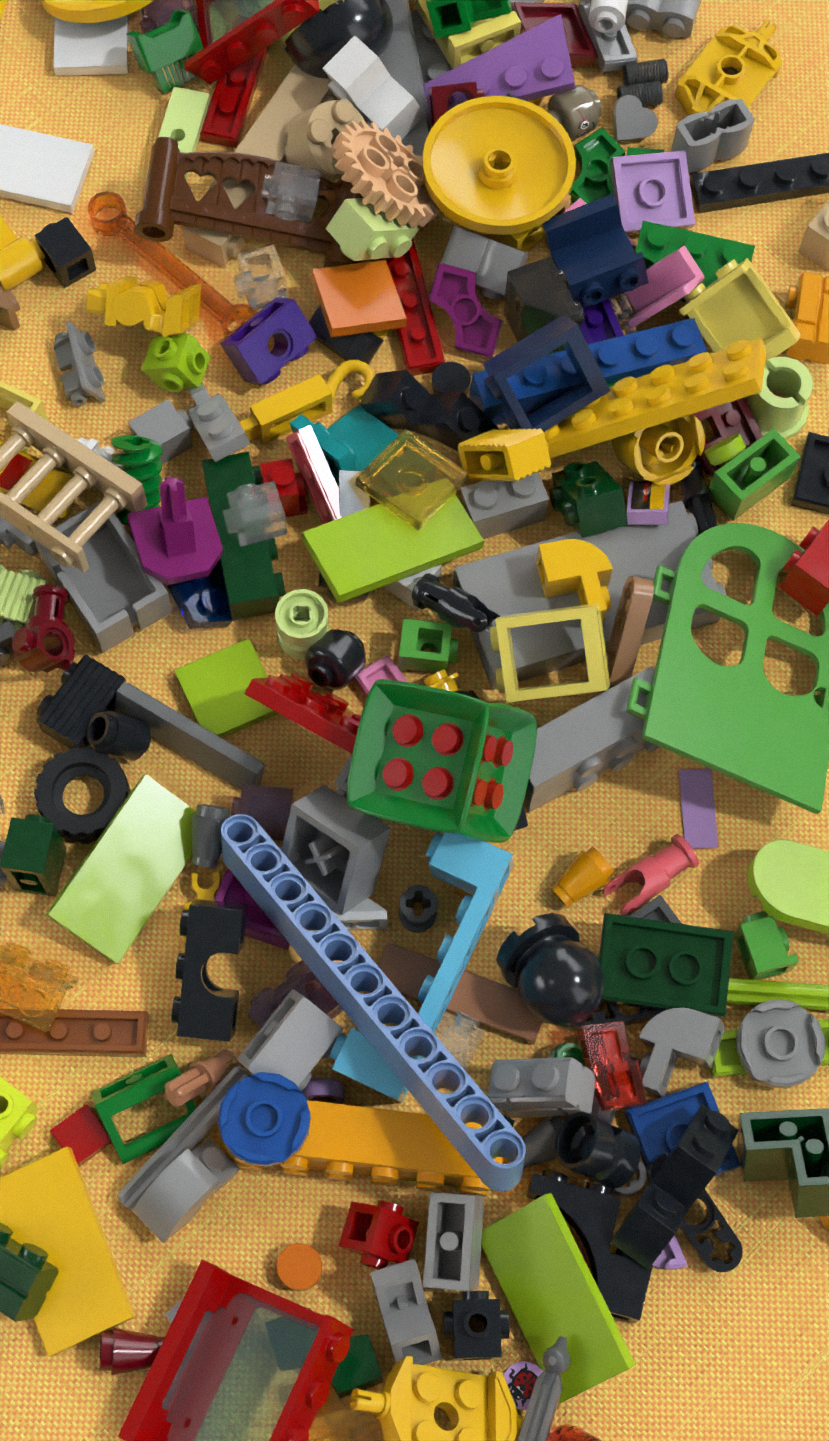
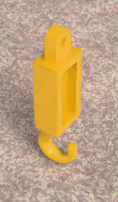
M360 360L344 361L335 369L326 383L321 374H318L250 405L251 416L239 423L249 441L259 436L264 445L292 432L289 423L300 414L313 422L333 413L332 404L338 387L349 373H359L365 378L364 386L352 392L353 399H362L375 376L374 370L367 363Z

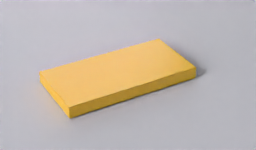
M64 1147L1 1177L0 1223L12 1229L13 1234L11 1238L21 1245L30 1243L45 1250L49 1255L46 1261L57 1267L59 1271L51 1289L46 1293L47 1297L38 1315L34 1317L48 1357H53L100 1335L101 1332H106L113 1327L115 1328L136 1318L71 1147Z

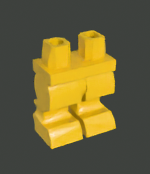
M125 276L113 283L102 282L98 288L92 287L87 291L86 312L105 315L104 325L115 327L119 324L134 326L143 321L146 330H153L160 333L163 337H167L174 333L181 334L199 322L202 283L191 285L170 298L162 282L147 280L137 284L138 277Z

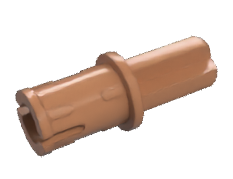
M225 1049L204 1062H193L188 1066L185 1073L165 1084L164 1100L169 1101L173 1107H179L198 1095H209L234 1067L239 1066V1062H236L225 1068L226 1063L237 1057L233 1052Z

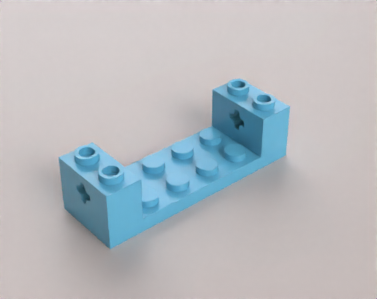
M436 832L426 853V856L429 857L428 863H430L433 877L473 895L472 897L466 894L458 908L455 918L457 919L456 923L460 926L455 936L452 937L447 934L440 946L436 959H438V963L441 966L436 977L427 975L417 996L419 1003L422 1004L418 1015L434 1034L513 868V854L488 842L470 839L460 833L444 832V834ZM352 1027L348 1036L341 1033L330 1053L329 1058L335 1060L332 1069L403 1103L408 1089L365 1036ZM420 1055L410 1056L411 1058L416 1060H422L424 1058Z

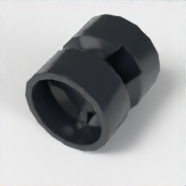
M584 1111L574 1113L565 1120L559 1128L554 1149L556 1159L561 1166L580 1175L589 1176L591 1180L609 1188L621 1187L632 1178L639 1165L641 1152L639 1142L633 1134L619 1127L612 1126L608 1122Z

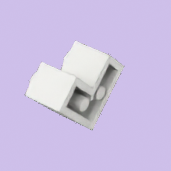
M355 35L323 67V70L331 79L327 86L339 100L346 99L350 101L368 126L374 122L380 131L385 127L388 128L393 138L399 135L403 139L426 116L415 98L390 76L379 57Z

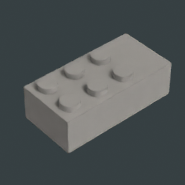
M653 666L537 728L535 753L523 803L528 813L573 788H576L577 791L588 788L598 780V774L609 768L613 772L622 769L634 759L632 755L643 749L651 752L659 748V746L641 739L644 720L626 712L633 679L639 678L652 684L655 672ZM639 692L637 704L644 707L647 695Z

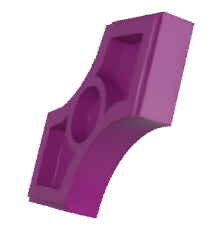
M439 262L429 301L441 306L450 315L456 331L455 348L493 358L503 321L489 314L481 305L476 293L477 273Z

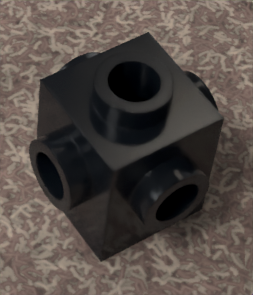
M489 1291L461 1292L462 1300H453L452 1311L443 1313L444 1340H453V1361L501 1359V1339H509L510 1334L508 1310H500V1299H489ZM471 1318L480 1319L484 1325L483 1332H473L469 1327V1320Z

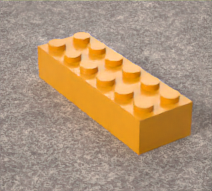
M307 1100L311 1115L309 1135L299 1152L286 1162L277 1164L283 1167V1173L297 1176H308L309 1169L326 1171L327 1178L339 1181H353L354 1174L371 1176V1183L382 1186H398V1180L415 1181L416 1189L441 1192L443 1185L461 1187V1194L487 1197L489 1190L496 1191L490 1189L481 1181L428 1114ZM468 1122L465 1124L467 1127L470 1128L482 1127L480 1124H477L475 1122ZM225 1145L231 1160L237 1161L239 1168L255 1171L264 1170L265 1167L249 1165L238 1159ZM496 1157L493 1160L502 1164L503 1157Z

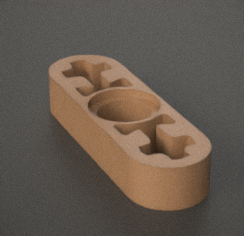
M629 576L623 587L606 650L610 678L609 689L632 677L653 599L654 584L652 580Z

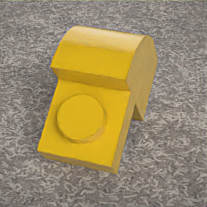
M565 539L539 544L536 566L545 598L577 592L580 606L600 603L603 625L606 612L611 609V599L607 586L609 585L613 568L607 556L593 544L577 539Z

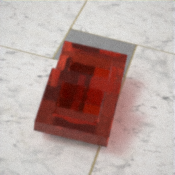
M624 1021L583 1025L577 1029L585 1065L595 1072L594 1093L601 1110L608 1111L646 1105L638 1060H631Z

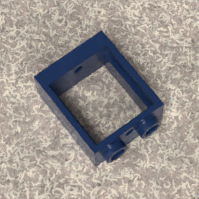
M566 314L561 315L482 364L489 376L484 380V383L495 401L501 398L507 409L501 414L511 430H537L541 428L545 432L611 391L578 325ZM563 345L582 383L526 416L507 378Z

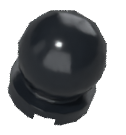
M548 913L532 918L536 925L524 931L520 936L515 931L509 934L499 949L496 958L497 965L500 967L506 982L513 988H518L524 1007L538 1020L550 1025L567 1027L586 1020L597 1009L602 1001L605 985L603 971L598 958L580 943L578 931L569 923L564 915Z

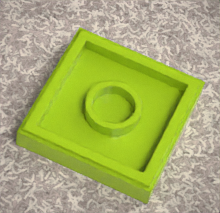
M250 638L174 670L197 723L221 738L279 714L244 694L252 679L268 677Z

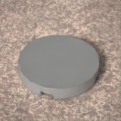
M773 999L758 1004L743 1018L736 1033V1052L742 1067L754 1080L771 1088L787 1089L804 1083L817 1071L825 1055V1037L819 1021L811 1013L809 1014L805 1009L801 1008V1005L789 1000Z

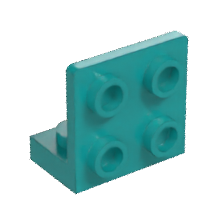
M361 406L353 408L327 429L319 422L314 424L302 414L289 423L293 433L306 426H312L335 482L338 484L339 470L370 471L371 476L401 453L403 446L406 444V440L373 415L367 413Z

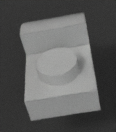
M672 1008L654 1016L644 1026L639 1036L645 1046L653 1048L652 1054L645 1053L640 1064L638 1077L642 1078L641 1086L648 1093L664 1097L678 1057L712 1068L725 1030L721 1019L689 1008Z
M208 1138L192 1151L189 1149L185 1150L171 1162L147 1188L132 1211L164 1243L188 1224L203 1203L230 1182L240 1169Z
M415 1259L391 1264L383 1269L370 1272L395 1363L405 1356H412L413 1364L419 1365L441 1360L442 1355L436 1330L426 1302Z

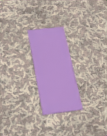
M680 769L679 780L684 839L692 849L718 848L712 769Z

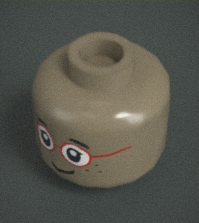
M575 85L576 89L554 94L548 102L547 112L557 119L563 128L569 132L571 140L593 131L599 122V117L602 115V107L597 94L582 85Z

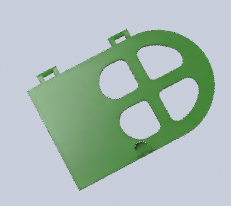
M729 523L712 527L698 535L686 547L678 561L676 571L660 565L656 568L653 582V599L668 606L652 684L639 678L633 679L626 712L644 720L641 739L814 814H818L822 811L829 762V603L819 614L821 622L820 636L811 635L780 621L772 612L778 573L785 572L782 570V567L796 549L801 553L804 550L788 538L764 527L745 523ZM727 550H738L746 553L756 563V576L750 605L743 604L716 592L703 583L701 574L709 559ZM662 579L670 582L668 593L660 590ZM696 608L705 609L736 623L744 630L743 649L738 665H719L705 656L698 648L691 633V624ZM768 639L811 658L815 665V676L810 693L799 696L787 695L778 691L770 684L763 671V660ZM815 691L821 692L819 695H814ZM639 692L647 695L644 707L637 704Z

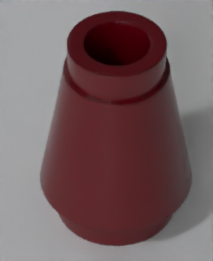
M114 1327L112 1332H101L99 1370L111 1371L112 1376L148 1369L151 1367L165 1337H157L156 1335Z

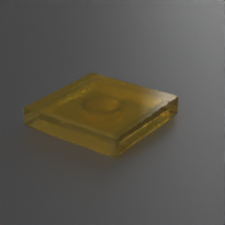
M405 429L356 477L355 486L419 531L460 487L467 482L469 473Z

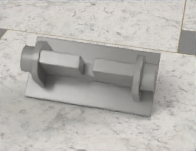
M67 321L65 323L68 333L62 332L57 334L53 342V349L59 369L66 371L73 368V370L61 375L66 399L71 401L73 406L84 405L87 402L86 398L94 396L103 403L105 402L102 390L104 377L95 363L93 353L96 351L94 341L88 332L81 331L71 322Z

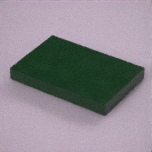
M605 913L598 958L605 977L601 1002L662 1011L672 1008H689L724 1019L726 1015L734 931Z

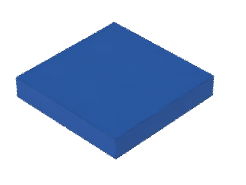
M708 1081L624 1112L631 1132L639 1142L640 1155L646 1171L650 1161L656 1155L671 1152L701 1104L712 1111L720 1113ZM733 1144L729 1148L715 1176L741 1166Z

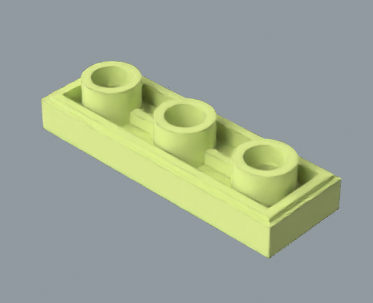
M173 87L158 138L169 137L176 140L180 152H195L210 105V94ZM189 172L185 174V179H186V181H187Z

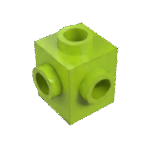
M181 333L167 337L158 336L152 338L141 370L163 391L180 392L190 388H198L201 385L211 356L202 348L198 340L190 334Z

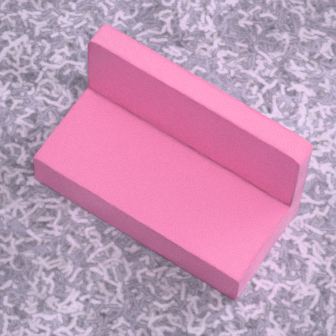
M685 245L646 269L648 284L637 287L632 291L624 292L637 311L627 321L630 329L686 296L705 279V276Z

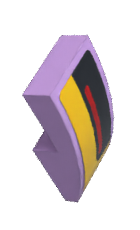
M631 480L627 502L628 525H668L670 484L658 485L647 480Z

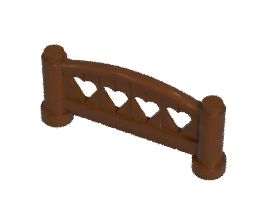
M159 137L151 147L143 207L136 214L134 231L143 239L153 242H165L172 239L174 225L176 224L325 254L324 268L362 263L363 260L353 261L345 256L340 250V245L326 230V227L345 199L363 198L360 193H352L350 191L353 187L350 182L342 180V183L337 185L309 171L278 160L233 152L184 153L180 152L176 140L169 137ZM188 172H194L200 177L209 175L216 180V185L200 201H196L185 179V174ZM226 180H233L238 185L248 183L254 189V192L237 209H234L222 185ZM262 188H271L275 193L286 191L291 196V200L275 217L271 215L260 194ZM301 195H306L312 200L321 198L328 204V208L313 224H309L298 203L297 198Z

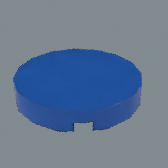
M259 1072L244 1078L240 1082L238 1081L229 1088L220 1104L218 1125L223 1142L235 1157L249 1165L270 1167L286 1162L300 1151L309 1135L311 1115L306 1097L293 1081L280 1074Z

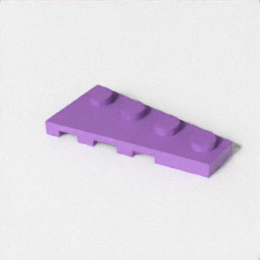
M561 14L424 83L430 119L431 109L428 87L476 82L477 89H483L484 97L506 96L508 93H512L525 101L576 89ZM461 92L453 93L448 100L449 110L467 101L465 95Z

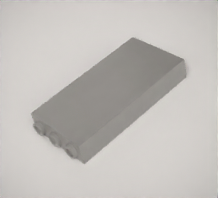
M681 500L669 504L668 525H625L583 538L577 531L454 567L453 585L476 596L488 609L498 613L500 616L580 606L577 592L545 598L536 566V556L539 544L565 539L589 542L598 547L607 556L613 568L610 582L607 586L611 599V609L607 610L603 623L605 648L607 650L622 590L628 577L635 576L654 582L657 566H664L672 571H676L682 553L698 535V525L694 515L687 513ZM711 558L702 570V581L708 588L727 596L722 583H716L711 571L713 568ZM662 579L660 590L668 593L670 582ZM652 599L640 645L662 638L668 609L667 605ZM696 608L693 614L691 630L719 622L721 617L705 609ZM495 619L492 622L493 627L496 626ZM581 619L511 628L518 682L586 662ZM470 630L491 689H497L496 668H502L500 651H493L489 632L485 630L482 632Z

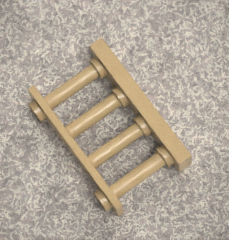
M16 401L7 411L12 426V436L0 447V471L24 446L29 448L32 445L41 451L43 456L6 495L0 492V517L49 549L53 558L66 568L72 565L85 574L89 569V564L83 549L84 544L117 509L122 510L125 507L131 512L142 511L148 505L143 485L96 452ZM63 466L73 473L74 477L37 516L20 505L54 467L60 468ZM95 487L104 493L105 498L69 537H66L51 526L85 488L91 489Z

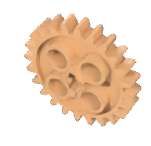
M361 120L358 124L352 121L349 126L346 125L335 138L336 140L332 144V147L335 149L332 157L338 160L335 168L345 172L341 179L352 183L353 187L350 191L352 193H360L363 196L362 203L364 205L371 203L374 206L375 214L378 215L382 211L389 222L396 218L402 227L408 223L412 228H416L418 224L424 227L440 211L425 187L421 163L423 156H415L412 153L413 146L403 145L401 136L397 135L393 138L388 128L385 127L380 131L374 122L368 126L364 120Z

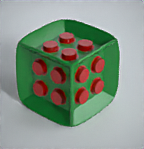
M377 680L369 691L358 726L347 780V805L355 811L404 825L431 831L460 833L470 839L484 842H507L516 828L526 795L536 747V718L532 713L502 703H486L477 698L448 690L402 681Z

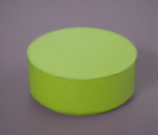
M740 433L715 443L706 449L704 453L710 465L716 466L739 455L745 450L746 445Z

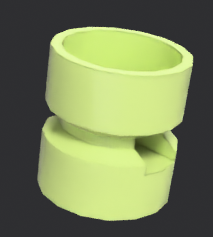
M306 589L293 590L285 594L277 603L275 619L278 643L283 652L291 658L305 660L308 649L329 631L327 604L320 595Z

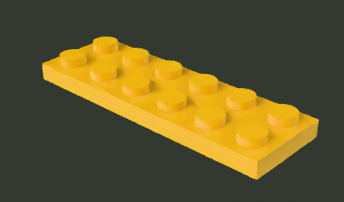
M761 337L751 341H736L729 345L727 349L711 354L708 352L699 353L687 362L675 366L663 365L653 370L650 374L638 378L626 377L609 387L610 392L544 432L549 446L550 458L762 392L766 348Z

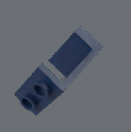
M613 194L554 216L542 224L547 248L576 311L596 305L603 300L632 291L649 283L644 256L642 252L635 253L622 226L618 203Z

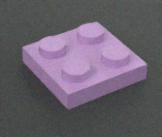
M685 150L612 157L609 163L613 193L618 203L621 223L627 235L640 234L643 221L679 229H691L695 225Z

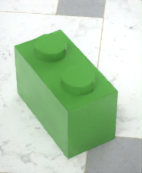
M773 428L714 473L708 490L713 493V501L734 521L791 478L801 456Z

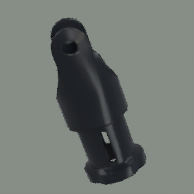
M431 573L425 574L417 581L413 588L411 597L414 606L420 609L428 608L438 613L440 620L456 628H468L474 632L485 630L490 633V627H493V620L500 617L498 613L488 609L476 596L458 587L449 588L439 583V578Z

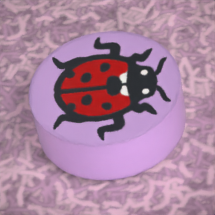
M331 1078L310 1079L307 1086L302 1090V1094L306 1097V1100L342 1104L344 1103V1084L339 1080Z
M527 1361L514 1363L503 1374L518 1410H527L535 1381L543 1372L539 1366Z

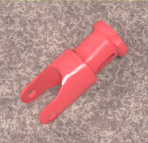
M676 834L671 837L669 845L655 855L651 856L648 854L608 883L602 893L605 896L610 895L623 885L632 882L644 886L639 895L621 909L620 914L626 916L669 887L671 884L670 880L688 867H697L699 860L688 842L682 836Z

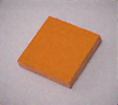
M386 260L312 269L311 280L331 338L405 327L407 318Z

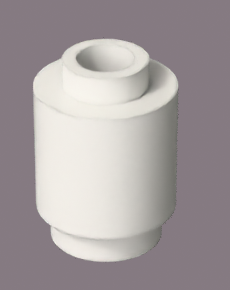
M591 0L588 17L590 25L601 33L619 31L625 23L628 0Z

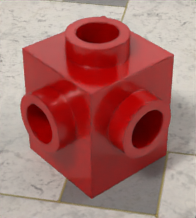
M378 1200L376 1206L352 1201L338 1246L362 1255L360 1264L380 1270L387 1267L388 1264L402 1263L409 1260L419 1222L403 1216L404 1208L391 1202Z

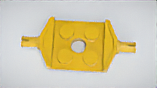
M770 19L764 20L760 28L756 32L752 30L751 33L735 25L723 27L717 32L676 85L674 96L688 115L710 112L716 105L732 99H742L747 108H749L773 76L775 78L778 77L782 60L778 50L767 42L777 30V26L773 21L769 25ZM733 67L739 73L728 75L722 71V68Z
M405 1356L395 1363L386 1377L383 1390L380 1393L355 1388L350 1397V1400L355 1401L350 1403L352 1410L376 1413V1419L381 1421L384 1441H515V1438L520 1435L525 1418L517 1413L516 1405L502 1372L495 1371L489 1376L413 1364L412 1356ZM435 1407L443 1409L448 1414L450 1419L448 1431L441 1429L434 1420Z

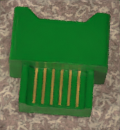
M178 9L172 12L168 23L144 34L134 30L126 34L140 70L152 73L159 92L165 94L173 89V87L197 78L196 75L184 67L185 61L196 55L197 51L203 49L189 11Z

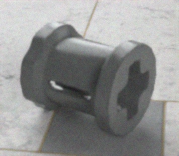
M422 885L410 886L406 892L402 893L399 900L398 914L399 920L405 929L410 932L421 933L433 926L438 906L436 895L428 887ZM416 902L422 903L423 913L421 916L414 915L413 905Z

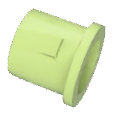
M786 356L769 359L764 367L762 392L744 397L762 436L775 428L787 440L796 436L805 425L809 413L808 400L813 389V380L807 367L796 359ZM770 391H777L783 393L788 398L775 396Z

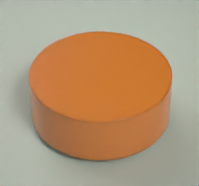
M304 1243L292 1244L286 1247L278 1258V1276L281 1282L291 1290H308L316 1285L322 1275L323 1268L320 1255L310 1245Z

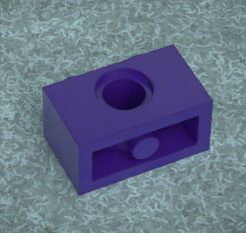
M276 297L222 341L220 345L245 382L264 385L275 380L281 373L280 369L289 361L297 360L305 355L309 350L308 345L318 337L294 299ZM273 336L274 347L269 352L267 344L269 338Z

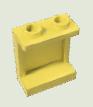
M415 0L417 11L452 69L520 35L521 20L516 12L512 11L508 14L476 21L470 31L436 39L426 4L427 0Z
M748 258L739 264L735 259L725 264L715 272L718 279L708 287H705L702 282L699 283L689 294L684 296L686 302L679 309L683 316L687 314L690 319L695 318L700 333L714 352L727 349L729 345L739 340L751 341L761 337L766 348L765 364L769 359L778 356L797 343L801 336V333Z

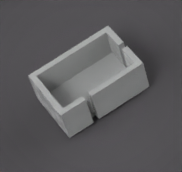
M100 502L54 528L66 537H69ZM115 513L107 519L83 546L89 564V569L85 574L72 565L69 568L64 567L53 558L49 549L35 541L41 560L58 586L68 591L70 604L102 653L133 636V626L138 625L143 630L173 612L168 592L161 581L142 571L134 541Z

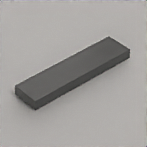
M124 682L116 691L115 712L144 721L149 727L150 736L252 797L261 787L265 764L129 683Z

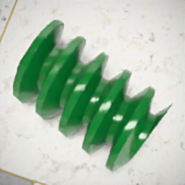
M122 435L111 439L113 447L123 450L111 454L112 462L123 465L117 467L143 485L148 504L143 510L161 507L159 505L161 501L159 484L162 482V478L159 474L162 471V462L159 459L163 455L162 446L152 439L134 435ZM124 507L121 511L114 512L121 524L129 525L127 513H132Z

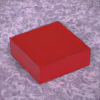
M88 1104L50 1130L61 1148L71 1147L79 1167L112 1143L110 1136Z

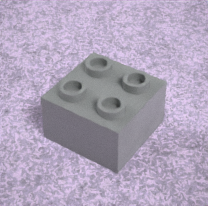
M324 784L291 805L281 851L326 905L343 915L374 893L391 827L373 816L351 809L347 805L345 797Z

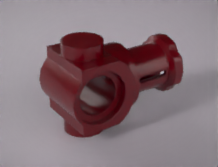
M53 585L37 586L33 589L32 593L35 601L34 616L26 620V627L20 628L13 637V659L19 661L22 667L29 672L37 673L44 671L48 673L57 668L67 670L72 665L75 657V650L73 648L74 637L67 628V624L62 621L64 606L69 603L70 596L68 591L61 587Z

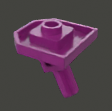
M165 477V481L159 484L161 507L127 513V521L142 571L167 585L207 577L223 555V547L207 497L186 501L184 482L180 478Z

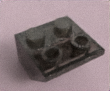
M551 256L507 271L503 314L517 342L563 314L572 319L578 325L580 331L581 325L585 321L581 304L578 300L573 301L568 292L569 285L562 269L557 270ZM561 345L548 354L564 351L565 349Z

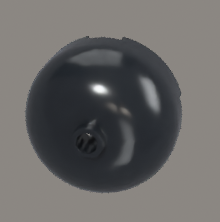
M339 0L323 11L320 8V12L306 19L290 34L285 41L287 47L284 49L293 64H296L303 72L325 79L329 77L323 70V67L354 35L379 57L388 46L393 32V16L386 0H344L345 2Z

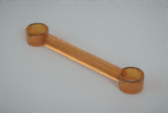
M106 191L100 192L90 199L88 214L91 226L96 233L102 236L116 235L181 291L191 285L202 283L200 307L222 325L224 339L233 333L228 329L232 322L240 319L249 320L258 313L247 304L233 305L162 244L139 237L134 231L135 222L127 216L125 202L120 195ZM105 208H115L120 211L119 215L111 220H101L95 217L99 211Z

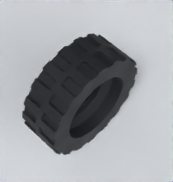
M93 747L69 748V751L59 752L54 755L55 758L50 762L47 761L43 766L44 770L42 773L38 774L36 779L37 789H34V796L37 800L36 806L40 815L50 819L51 823L55 824L60 836L65 838L67 842L90 844V842L98 840L131 790L124 770L121 769L119 762L115 758L112 759L107 753L94 750ZM81 776L95 778L104 789L102 804L94 812L85 815L72 813L63 803V791L66 785L71 780Z

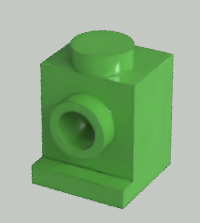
M403 618L398 669L401 672H406L408 669L435 673L445 669L447 672L448 663L457 662L459 639L451 638L452 625ZM430 648L433 649L435 652H426L423 650Z
M766 911L757 912L743 918V924H740L734 933V938L749 980H763L791 972L799 960L796 954L787 955L786 951H789L790 947L784 928L782 926L777 927L775 919L772 916H768Z

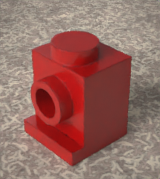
M292 458L261 463L263 492L265 500H267L270 520L308 514L303 475L300 472L295 473Z

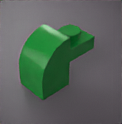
M510 0L426 1L436 39L470 31L476 21L508 14L512 11Z

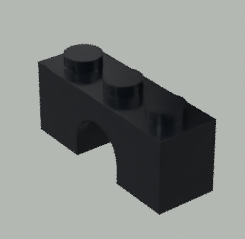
M196 899L189 905V910L183 909L180 920V936H186L185 953L178 954L175 974L176 979L182 980L181 997H174L171 1021L178 1023L177 1036L230 1042L234 1036L240 990L224 989L214 984L208 975L207 963L209 957L213 954H238L244 948L248 904Z

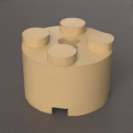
M346 99L326 101L296 115L289 122L286 129L288 145L284 146L288 164L316 174L332 183L342 180L341 177L345 172L335 168L338 160L332 157V153L335 150L332 144L346 125L349 126L352 121L358 124L364 118L354 108L353 104Z

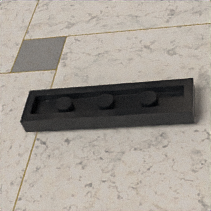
M829 153L691 174L690 187L697 212L705 213L829 193Z

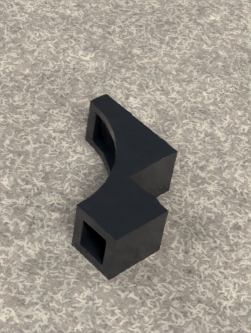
M407 370L376 373L359 403L367 413L376 417L389 428L408 430L425 435L449 446L459 452V443L490 430L499 429L463 391L430 394Z
M701 1104L657 1173L623 1219L610 1242L649 1270L678 1231L690 1207L717 1173L739 1130L731 1125L723 1114L712 1111Z
M543 1170L542 1175L533 1173L526 1197L536 1200L545 1194L552 1193L564 1219L576 1232L586 1250L592 1276L612 1317L634 1324L640 1321L653 1265L648 1270L619 1248H617L616 1254L609 1253L610 1241L612 1240L621 1198L611 1196L612 1189L601 1184L586 1182L585 1188L569 1184V1177L559 1172Z

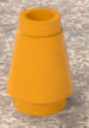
M591 847L586 853L581 851L551 890L569 908L573 903L610 883L608 878L615 871L601 853L594 847Z

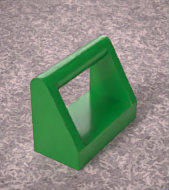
M172 1053L91 1092L95 1107L123 1165L162 1146L197 1108L193 1099L185 1103L189 1113L126 1144L122 1140L112 1116L164 1091V1086L167 1082L181 1075Z

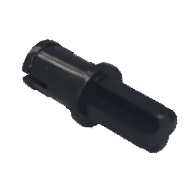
M694 461L691 465L694 469L680 481L685 496L682 502L685 509L694 515L698 525V535H700L705 530L718 525L711 504L714 500L713 493L707 490L701 464Z

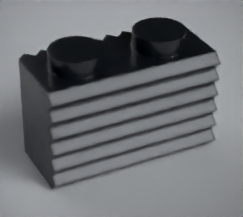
M84 654L78 664L73 662L63 672L61 677V683L63 684L54 696L51 694L47 695L37 709L39 717L36 720L41 731L68 748L90 747L91 744L87 739V727L91 718L99 712H115L116 691L126 682V679L87 654Z

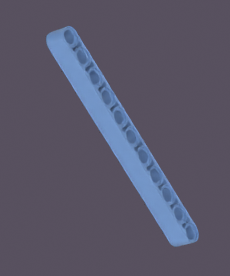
M236 814L228 817L221 826L222 859L225 865L487 1187L496 1191L513 1189L520 1182L526 1155L525 1143L520 1135L254 818L245 814ZM334 960H342L343 962H334ZM360 991H367V992H370V993H369V994H361V993H358V992H360ZM394 1023L397 1024V1026H386L384 1024ZM420 1055L425 1058L422 1060H416L411 1058L410 1056ZM441 1088H446L452 1090L453 1092L450 1094H444L437 1090ZM468 1122H475L477 1124H480L482 1127L470 1128L467 1127L465 1124ZM496 1157H504L509 1159L512 1163L500 1164L493 1159Z

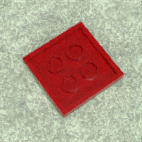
M291 673L290 677L280 674L278 677L268 675L267 678L251 680L244 693L245 695L347 752L353 753L361 716L347 709L349 705L347 701L329 692L323 696L313 691L311 688L314 684L295 673Z

